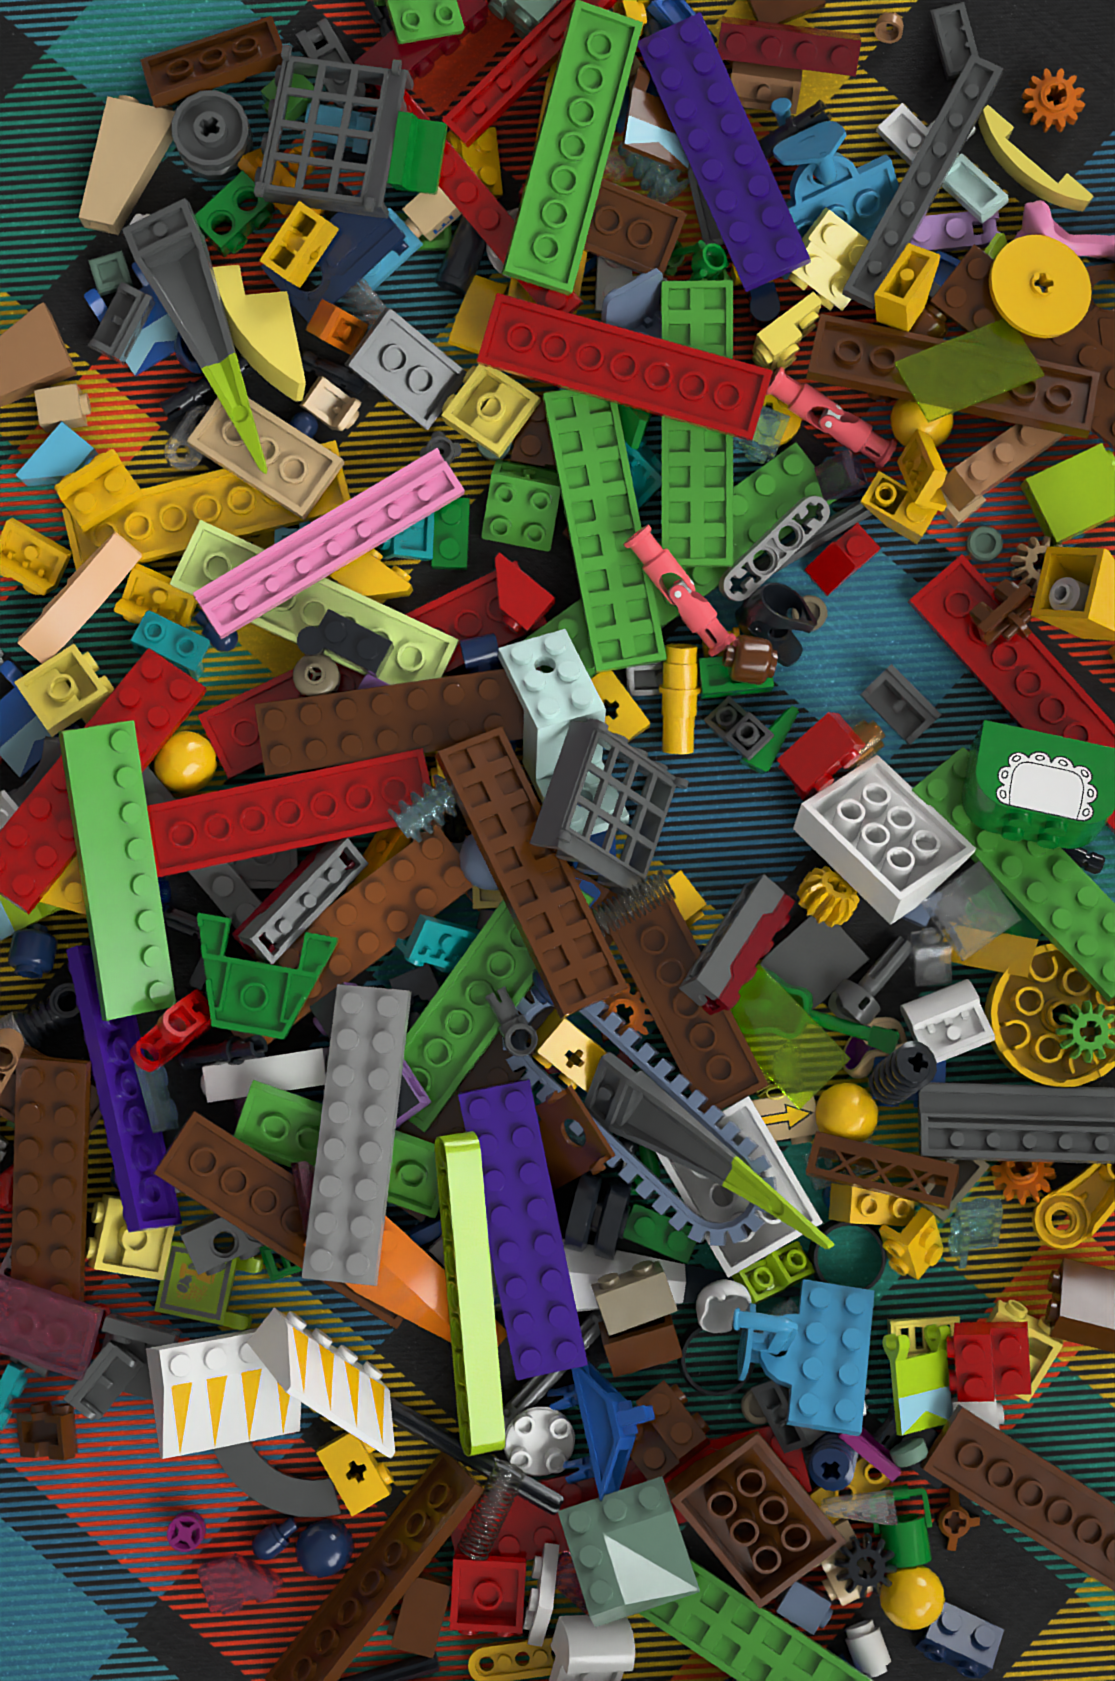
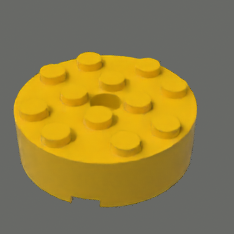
M1052 943L1036 946L1028 978L1007 974L1009 967L1004 973L998 972L987 994L985 1015L995 1034V1040L990 1043L1000 1060L1011 1071L1036 1084L1053 1087H1075L1102 1077L1115 1067V1048L1109 1049L1102 1046L1106 1053V1058L1099 1059L1093 1052L1092 1062L1086 1063L1083 1061L1082 1052L1077 1059L1069 1057L1073 1046L1066 1049L1059 1047L1060 1042L1067 1039L1066 1035L1055 1034V1029L1066 1028L1067 1024L1058 1025L1054 1021L1052 1011L1056 1006L1063 1005L1068 1011V1016L1072 1017L1069 1005L1076 1004L1081 1010L1083 1001L1090 1000L1093 1010L1098 1004L1105 1005L1103 1018L1109 1014L1115 1015V997L1108 1002ZM1115 1020L1108 1024L1109 1028H1115ZM1088 1021L1086 1027L1080 1028V1035L1086 1036V1042H1088V1036L1094 1035L1095 1032L1094 1027H1088L1090 1024ZM1109 1035L1108 1039L1115 1043V1035Z

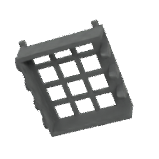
M283 45L281 51L282 65H278L275 72L276 97L270 100L268 108V118L271 121L269 132L264 133L262 138L263 163L262 167H258L255 173V196L262 197L265 202L296 206L298 201H300L309 208L388 219L389 211L383 201L386 187H392L387 182L398 111L407 112V105L403 99L405 89L413 90L414 86L409 71L401 69L402 60L394 59L392 69L292 56V46ZM299 74L316 77L314 90L291 87L293 75ZM324 79L349 81L347 94L322 92ZM357 82L382 86L380 98L373 99L355 96ZM289 96L312 99L307 123L285 120ZM320 100L345 103L340 127L316 124ZM353 105L377 108L373 132L348 129ZM283 128L306 131L301 155L278 152ZM314 133L338 136L334 160L309 157ZM347 137L371 140L367 165L342 161ZM277 161L299 164L295 188L272 185ZM308 165L332 168L327 193L303 189ZM340 170L365 173L360 197L336 194Z
M588 718L586 722L571 721L530 844L557 849L555 855L557 858L578 862L576 868L578 871L599 875L597 882L601 885L609 886L610 890L619 896L641 899L642 892L646 895H652L654 887L643 883V881L646 880L675 788L678 786L681 789H687L689 781L673 776L667 771L668 767L666 765L650 760L646 751L627 744L628 739L622 735L610 732L608 730L609 726L606 723ZM597 743L610 751L604 770L591 763ZM617 757L629 764L623 783L611 776ZM636 770L647 777L641 796L630 789ZM588 771L600 779L593 803L580 795ZM608 785L620 792L612 815L600 808ZM627 797L638 804L630 827L620 821ZM577 803L590 811L582 835L570 828ZM597 816L609 824L602 848L590 841ZM617 829L627 835L620 859L609 853Z

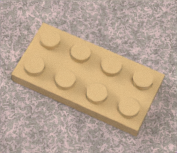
M217 398L188 438V445L299 518L305 520L345 464L344 460L248 398L267 466V474L259 470L219 398Z

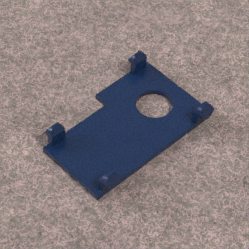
M361 191L355 197H360ZM342 212L334 215L329 222L339 228V231L317 262L322 270V280L313 291H301L297 286L264 264L261 268L281 292L287 291L289 301L309 324L322 299L334 305L388 253L393 250L400 256L409 247L403 240L406 238L405 234L389 216L386 219Z

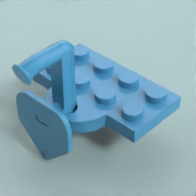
M778 98L771 104V110L775 113L779 127L785 124V119L791 115L790 108L792 104L787 98ZM835 121L818 123L779 142L773 148L774 157L782 165H799L792 176L790 183L791 200L786 202V205L801 238L804 237L826 207L869 240L899 188L892 160L886 154L856 168L849 159L836 152L847 134L845 129ZM791 272L781 277L784 280L788 279V276L791 274Z
M803 1279L800 1286L798 1314L775 1316L756 1313V1304L749 1303L746 1311L736 1308L733 1315V1327L735 1330L742 1328L737 1355L738 1380H745L750 1362L759 1363L764 1373L778 1385L790 1389L786 1425L859 1436L862 1433L875 1291ZM754 1330H761L763 1333H756Z

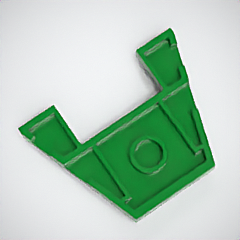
M198 913L197 922L200 930L201 952L206 974L205 981L211 1026L285 1039L336 948L339 938L305 932L299 968L292 969L226 957L225 953L232 919Z

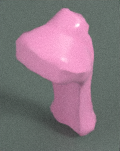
M1039 200L1025 204L1022 229L1017 232L1014 239L1026 235L1048 236L1067 245L1077 256L1097 259L1107 258L1115 261V235L1069 234L1053 220L1050 208L1044 201Z

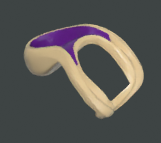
M874 1018L870 1024H865V1026L871 1028L875 1025L886 1029H896L900 1034L899 1044L896 1049L907 1042L902 1025L894 1018ZM850 1036L843 1051L842 1065L851 1077L862 1079L870 1074L875 1057H887L889 1054L868 1045V1041Z

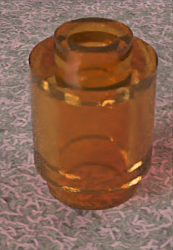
M862 719L851 727L865 743V746L858 752L861 755L860 758L853 765L846 768L847 770H850L853 766H861L885 747L882 739L886 736L875 721L872 720L867 723Z

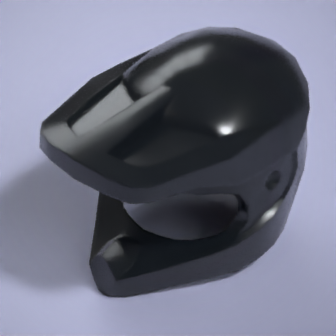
M780 583L765 584L745 599L735 612L736 623L745 635L769 640L773 649L778 652L777 662L785 667L795 664L803 651L802 645L792 630L810 633L817 625V620L804 599L792 588ZM795 608L799 614V619L788 618V609Z

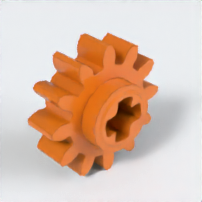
M1047 68L1044 69L1041 80L1036 76H1032L1029 81L1030 88L1025 89L1022 94V98L1029 101L1024 105L1022 112H1033L1034 115L1030 125L1033 126L1042 121L1044 123L1042 126L1043 132L1045 133L1049 130L1051 124H1055L1059 133L1063 131L1066 121L1074 125L1078 119L1076 113L1082 112L1085 106L1084 102L1078 100L1083 95L1084 88H1073L1077 76L1073 75L1068 80L1063 79L1064 70L1062 68L1058 70L1055 77L1051 76V72ZM1048 96H1052L1053 101L1058 99L1059 104L1054 105L1053 101L1048 102Z
M626 983L628 988L625 991L603 1000L610 1006L601 1016L604 1020L612 1012L617 1013V1005L624 1004L625 1009L628 1007L632 1009L633 1014L628 1017L629 1023L618 1031L621 1036L629 1027L643 1035H648L649 1032L643 1026L644 1021H654L652 1015L645 1014V1009H648L645 1002L642 1003L639 1000L642 997L639 990L634 995L630 994V985ZM603 1034L602 1039L606 1040L608 1037Z
M998 1161L1000 1166L994 1165L990 1168L993 1176L997 1177L993 1182L996 1190L1004 1189L1003 1195L1006 1201H1010L1014 1195H1017L1021 1206H1024L1026 1197L1030 1195L1035 1202H1040L1038 1191L1043 1190L1044 1192L1051 1193L1052 1190L1047 1179L1053 1180L1057 1177L1055 1170L1050 1168L1054 1162ZM1025 1169L1029 1174L1022 1176L1018 1172Z

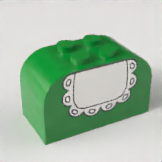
M984 720L970 746L962 791L964 810L969 819L979 828L1001 834L1006 840L1021 841L1024 839L1037 842L1038 846L1047 849H1055L1057 847L1075 849L1083 847L1097 837L1115 810V748Z

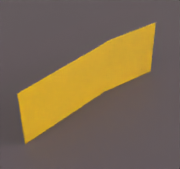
M949 922L939 959L1004 973L1009 967L1007 974L1028 978L1038 939Z

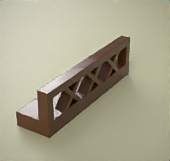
M816 1131L806 1168V1175L949 1210L953 1192L958 1183L959 1165ZM818 1156L842 1163L830 1171L816 1167ZM857 1165L874 1169L877 1173L866 1179L858 1178L850 1166ZM846 1170L849 1175L840 1172ZM890 1173L911 1178L913 1181L902 1188L892 1186L886 1174ZM881 1178L884 1184L875 1181ZM928 1182L945 1186L944 1198L929 1195L922 1183ZM917 1186L920 1192L912 1191L911 1189Z

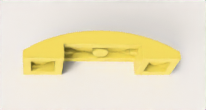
M987 105L979 117L978 124L988 148L1003 169L1016 182L1037 197L1059 207L1083 212L1094 196L1068 173L1059 183L1052 179L1008 141L1014 127Z

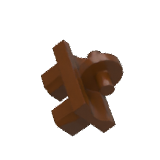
M1006 578L993 591L994 597L1002 603L993 611L988 605L981 602L969 613L971 621L979 630L980 639L987 646L992 644L1000 635L1008 641L1015 634L1024 639L1031 634L1026 624L1033 618L1031 611L1028 610L1034 604V600L1030 595L1032 589L1025 583L1019 587Z

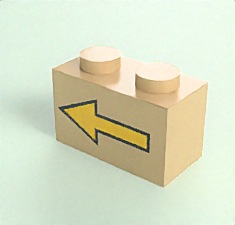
M813 1090L785 1094L779 1100H772L768 1097L751 1100L776 1143L777 1140L791 1138L792 1145L812 1142V1135L816 1134V1131L820 1132L816 1124V1105ZM782 1095L771 1096V1097H772V1098H779V1097H781Z

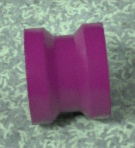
M193 1511L179 1513L167 1529L169 1544L180 1552H190L196 1549L206 1534L204 1519Z

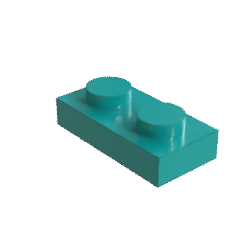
M20 1362L17 1364L9 1363L0 1380L1 1431H3L11 1417L12 1411L7 1408L13 1396L19 1398L28 1381V1378L23 1376L27 1366Z

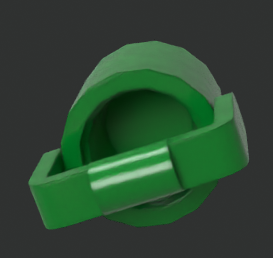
M907 1484L889 1486L886 1487V1491L872 1493L869 1497L874 1534L880 1535L885 1541L883 1551L892 1550L895 1555L885 1563L893 1564L897 1568H905L930 1562L932 1556L927 1528L932 1527V1520L926 1489L922 1486L908 1487ZM922 1495L925 1515L919 1513L900 1514L878 1521L875 1501H896L910 1499V1496Z

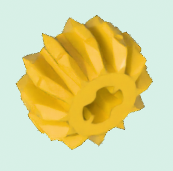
M824 866L822 869L814 868L812 872H809L796 893L800 898L798 904L807 909V916L812 915L816 918L818 924L824 921L831 928L835 924L842 925L844 922H847L860 901L856 894L857 891L836 871L833 872L827 866Z

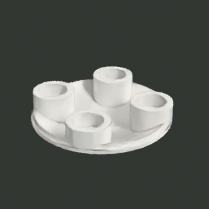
M543 1406L529 1408L519 1413L506 1429L504 1447L506 1457L513 1468L526 1475L545 1476L551 1473H560L564 1470V1462L569 1460L574 1449V1430L567 1417L558 1410Z

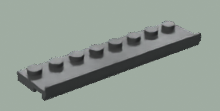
M930 1082L918 1090L919 1156L931 1159L1115 1164V1088Z

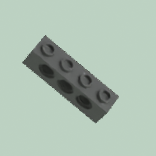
M302 1173L296 1176L313 1187V1175ZM217 1214L208 1216L179 1230L198 1275L206 1272L207 1276L216 1274L227 1267L226 1262L236 1257H239L240 1260L253 1257L260 1252L259 1247L264 1245ZM221 1232H228L233 1235L232 1244L225 1249L217 1248L213 1244L215 1236Z

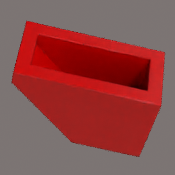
M499 552L495 557L500 613L504 616L501 621L514 633L518 634L521 630L526 635H529L554 605L555 597Z

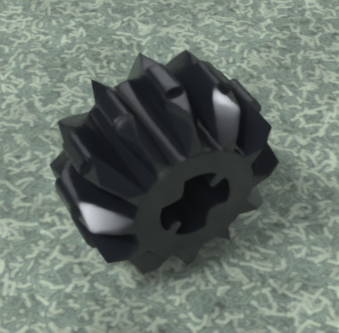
M869 1533L864 1534L862 1545L859 1544L855 1535L849 1537L853 1548L849 1550L845 1545L839 1548V1551L846 1558H835L833 1560L835 1566L845 1568L839 1571L835 1577L838 1581L849 1579L844 1588L848 1593L854 1591L858 1585V1595L860 1598L866 1597L867 1587H871L874 1595L879 1596L881 1592L877 1583L881 1581L885 1586L890 1587L892 1582L884 1574L885 1572L896 1573L897 1571L895 1565L885 1563L895 1556L892 1550L881 1552L885 1546V1541L882 1538L876 1540L871 1547L872 1537ZM867 1557H871L870 1564L873 1566V1569L869 1573L863 1570V1574H859L858 1560L863 1558L864 1561H867Z

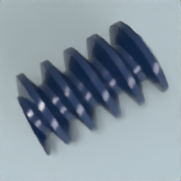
M827 1431L814 1441L808 1468L811 1478L824 1490L837 1491L844 1489L851 1483L854 1477L858 1453L840 1439L838 1433Z

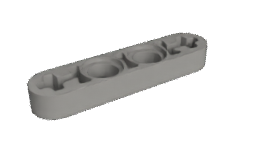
M807 496L800 499L733 564V567H729L723 573L719 581L721 594L728 600L742 601L750 597L826 523L830 515L829 505L826 500L819 496ZM807 504L810 506L818 505L819 508L816 510L817 519L809 518L801 525L792 520L794 516L796 520H802L808 514ZM784 526H790L795 531V541L790 546L782 545L778 538L779 531ZM760 550L766 551L770 556V565L763 571L756 569L753 564L754 555ZM745 565L747 571L756 576V579L753 580L752 577H747L740 584L743 589L742 592H731L730 588L733 584L730 579L732 577L736 579L742 578L747 573L746 570L742 569V566Z

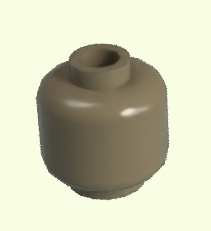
M322 653L312 657L305 655L294 667L293 681L296 689L303 697L335 693L340 686L341 675L338 666L329 656ZM312 673V674H313V677H312V679L310 680V679H309V676H310V674Z

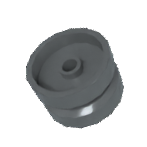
M217 90L195 93L187 97L177 107L172 119V138L184 165L195 176L209 181L226 180L239 174L241 169L237 166L243 155L254 150L253 133L242 106L232 96Z

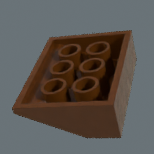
M758 1431L695 1461L667 1483L671 1502L759 1609L847 1543L846 1539Z

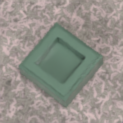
M122 251L88 260L100 297L117 292L121 282L134 287Z

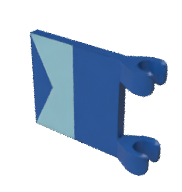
M134 262L132 269L144 286L139 291L152 296L155 301V305L125 361L136 377L175 352L173 348L175 336L179 331L139 266ZM91 289L84 294V298L101 323L108 308L97 290Z
M7 660L0 666V672L15 688L0 700V756L21 778L41 760L45 736H51L14 683L24 676L23 673L13 662Z

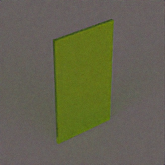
M1005 319L894 363L928 423L1044 376L1043 371L1018 330L1012 327Z
M759 963L756 966L758 968L756 974L748 983L743 984L738 992L741 997L730 1010L761 1070L800 1110L851 1058Z

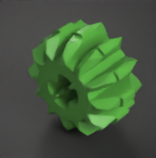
M1090 1000L1083 1001L1081 1010L1076 1004L1069 1005L1072 1017L1060 1014L1058 1018L1061 1022L1067 1024L1066 1028L1055 1029V1034L1066 1035L1067 1039L1060 1042L1059 1047L1066 1049L1073 1046L1069 1057L1077 1059L1082 1052L1083 1061L1086 1063L1092 1062L1093 1052L1099 1059L1106 1058V1053L1102 1046L1109 1049L1115 1048L1114 1041L1108 1039L1109 1035H1115V1028L1108 1027V1024L1115 1020V1015L1109 1014L1102 1018L1105 1005L1098 1004L1093 1010ZM1087 1021L1090 1023L1088 1027H1094L1095 1031L1094 1035L1088 1036V1042L1085 1041L1086 1036L1080 1035V1028L1086 1027Z

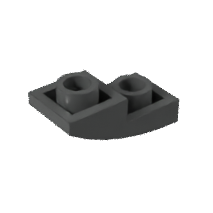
M730 696L704 719L705 724L716 735L748 761L774 737V734L750 712L747 713Z

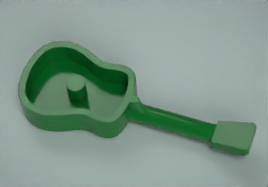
M756 966L758 968L756 974L748 983L743 984L738 992L741 995L739 1001L730 1009L741 1032L745 1034L771 1032L787 1039H793L801 1035L808 1023L868 1041V1045L889 1055L896 1050L900 1036L898 1031L875 1025L871 1028L812 1010L813 996L808 989L787 984L776 973L762 966Z

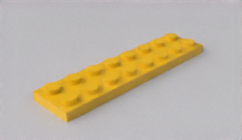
M336 440L320 444L340 457ZM342 466L306 519L303 520L226 469H220L141 489L142 496L85 533H83L67 508L62 509L77 570L115 531L142 554L137 563L144 564L183 554L200 520L243 539L274 531L275 529L314 521L351 498Z

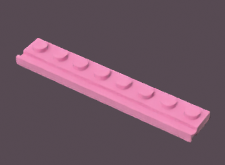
M438 448L193 592V596L219 638L223 639L464 495L465 490L448 463L444 461Z

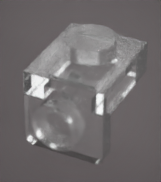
M929 927L921 931L911 932L910 939L913 946L914 981L916 986L952 983L951 944L946 930Z

